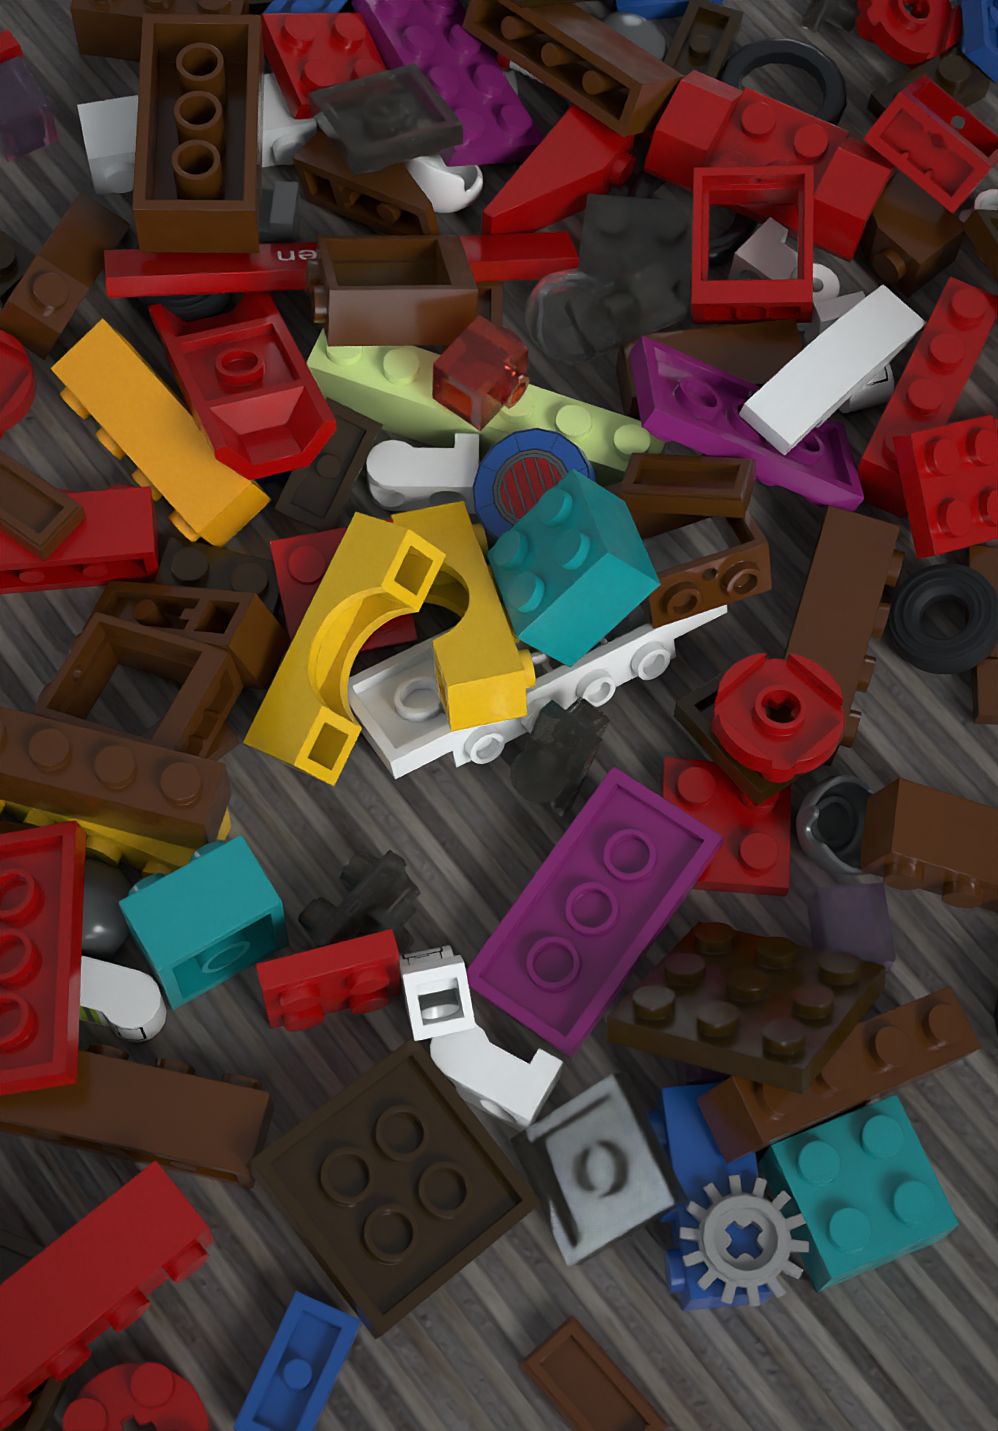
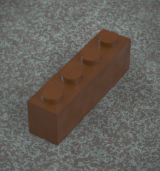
M470 0L462 28L623 137L655 130L680 80L684 77L573 3L520 8L510 0Z
M830 505L817 538L782 659L787 660L789 653L804 656L828 671L841 688L844 698L842 704L845 719L844 728L836 750L823 763V765L831 766L840 746L851 748L854 742L862 713L851 709L855 691L866 693L876 663V657L866 655L870 637L878 640L882 637L891 604L880 601L884 585L895 587L905 556V552L895 549L901 526ZM785 705L778 710L769 706L767 716L772 721L788 723L792 710Z
M0 706L1 800L198 850L204 845L216 841L231 797L225 763Z
M948 986L857 1024L804 1094L731 1076L696 1099L727 1165L935 1074L982 1047L951 986Z
M96 1043L90 1044L88 1051L78 1050L77 1083L0 1096V1132L145 1165H150L156 1160L163 1169L252 1189L256 1179L245 1165L264 1150L274 1111L270 1092L262 1091V1083L253 1078L233 1073L222 1074L221 1081L194 1075L196 1071L194 1067L180 1061L165 1058L156 1059L154 1066L128 1061L129 1054L116 1047Z

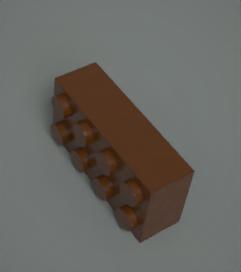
M143 13L132 205L140 252L260 253L265 71L261 15Z

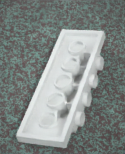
M667 532L642 540L656 573L693 561ZM639 604L572 667L519 640V643H515L518 650L526 648L529 650L536 678V686L526 689L528 716L451 732L436 686L432 641L444 635L452 628L349 677L348 701L350 709L362 727V734L394 779L447 754L456 768L471 760L477 764H485L498 757L508 741L526 732L535 736L546 734L557 725L562 714L582 704L590 708L603 705L613 696L617 686L637 676L643 680H651L658 677L666 670L670 660L676 657L674 639L727 613V605L653 629Z

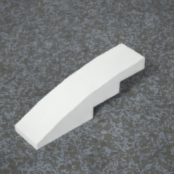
M881 285L840 317L787 363L743 405L739 415L785 456L814 427L818 428L846 400L850 401L924 329L927 323L886 286Z

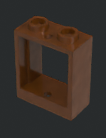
M459 235L317 236L316 258L306 259L307 295H311L313 323H323L328 347L474 345L478 287Z
M622 481L603 488L618 497ZM748 509L745 518L629 511L642 540L711 518L729 549L656 573L661 585L640 603L653 629L772 589L769 542Z
M95 611L84 631L73 639L68 651V657L52 683L47 684L41 691L33 714L204 758L244 686L229 650ZM119 664L183 683L182 688L152 740L86 720Z

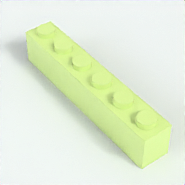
M323 327L306 363L325 400L328 397L383 424L381 429L437 448H454L455 433L479 434V462L482 461L495 443L511 433L541 428L561 433L584 451L595 471L596 483L606 487L623 481L632 453L665 454L667 442L657 439L647 429L642 428L640 420L412 345L328 347Z

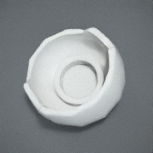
M412 134L408 135L400 161L432 202L434 212L451 213L473 205L480 197L483 189V174L477 165L447 167L429 136L420 145L414 146L415 137Z

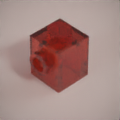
M479 315L433 363L432 398L479 431H482L504 406L508 409L515 406L527 390L530 378L526 375L529 348L510 329L501 326L497 327Z

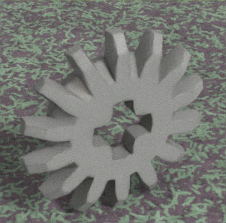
M729 1176L730 1195L724 1197L720 1195L711 1182L704 1187L711 1206L706 1210L691 1201L686 1209L700 1222L699 1229L680 1227L679 1238L696 1242L699 1245V1251L683 1256L684 1265L687 1267L705 1262L709 1270L697 1282V1285L702 1290H706L718 1277L725 1282L721 1301L726 1304H732L736 1287H745L750 1307L761 1305L758 1286L763 1284L777 1298H780L786 1291L776 1276L782 1272L799 1279L803 1272V1269L788 1261L790 1253L809 1252V1241L791 1240L790 1230L806 1223L802 1213L785 1219L780 1209L791 1197L783 1190L772 1203L763 1198L767 1180L759 1177L756 1179L752 1193H742L740 1176ZM732 1223L740 1229L746 1228L750 1223L756 1226L761 1232L755 1241L757 1247L762 1251L760 1256L754 1259L751 1255L743 1253L737 1259L732 1257L726 1250L732 1241L730 1235L725 1231L727 1226Z

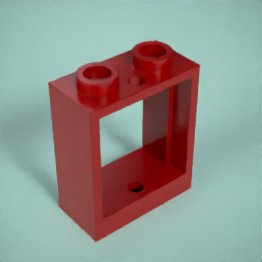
M923 75L901 90L863 138V140L952 214L976 190L998 163V134L927 75ZM954 116L964 118L965 125L963 128L958 129L953 126L952 119Z
M781 159L769 162L766 166H741L733 161H716L707 167L694 168L691 295L693 324H747L796 319V323H812L814 165H801L794 160ZM798 203L797 279L709 281L710 205Z

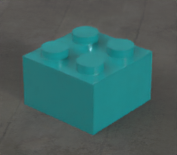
M572 469L557 485L546 491L539 502L516 525L503 533L496 544L486 553L516 638L569 667H572L661 585L626 502L575 469Z
M242 835L227 843L224 840H216L204 845L190 857V863L167 876L163 873H157L142 879L130 889L127 898L119 901L134 944L172 1011L289 945L282 901Z
M897 1094L772 1144L759 1162V1166L774 1199L783 1190L791 1197L780 1209L784 1218L787 1219L800 1213L804 1217L806 1223L790 1230V1234L793 1240L809 1241V1252L799 1254L816 1292H820L939 1242L960 1225Z

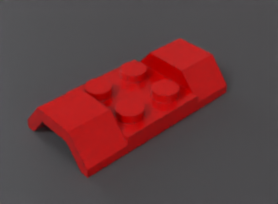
M693 70L680 80L655 128L644 165V172L693 193L694 168L707 167L716 161H733L741 166H766L769 162L788 159L797 161L801 165H814L813 247L850 263L866 223L886 183L896 173L898 168L872 146L849 137V131L747 87L742 91ZM798 203L720 205L761 224H764L771 217L788 229V236L798 240Z
M268 291L245 292L231 313L187 323L160 303L148 306L151 320L165 348L168 364L199 431H203L216 460L249 481L307 467L312 463L337 430L336 419Z

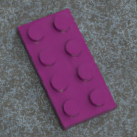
M352 0L351 5L356 13L362 14L379 53L447 167L526 161L542 142L543 136L486 43L462 28L466 11L459 0Z
M643 335L629 353L641 426L657 439L665 442H678L699 451L703 456L755 459L757 480L769 486L780 485L801 494L810 503L818 507L830 505L854 512L864 500V494L843 423L831 418L826 419L818 428L814 427L784 456L739 415L743 405L761 387Z
M613 766L467 968L466 975L469 989L572 1060L721 848L723 836Z

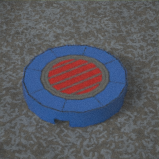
M541 428L515 431L495 443L479 463L472 486L474 510L485 531L498 540L503 533L516 525L539 502L546 491L557 485L572 469H575L596 483L595 471L584 451L561 433Z

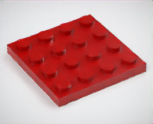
M76 820L0 834V1096L77 1083L86 832Z

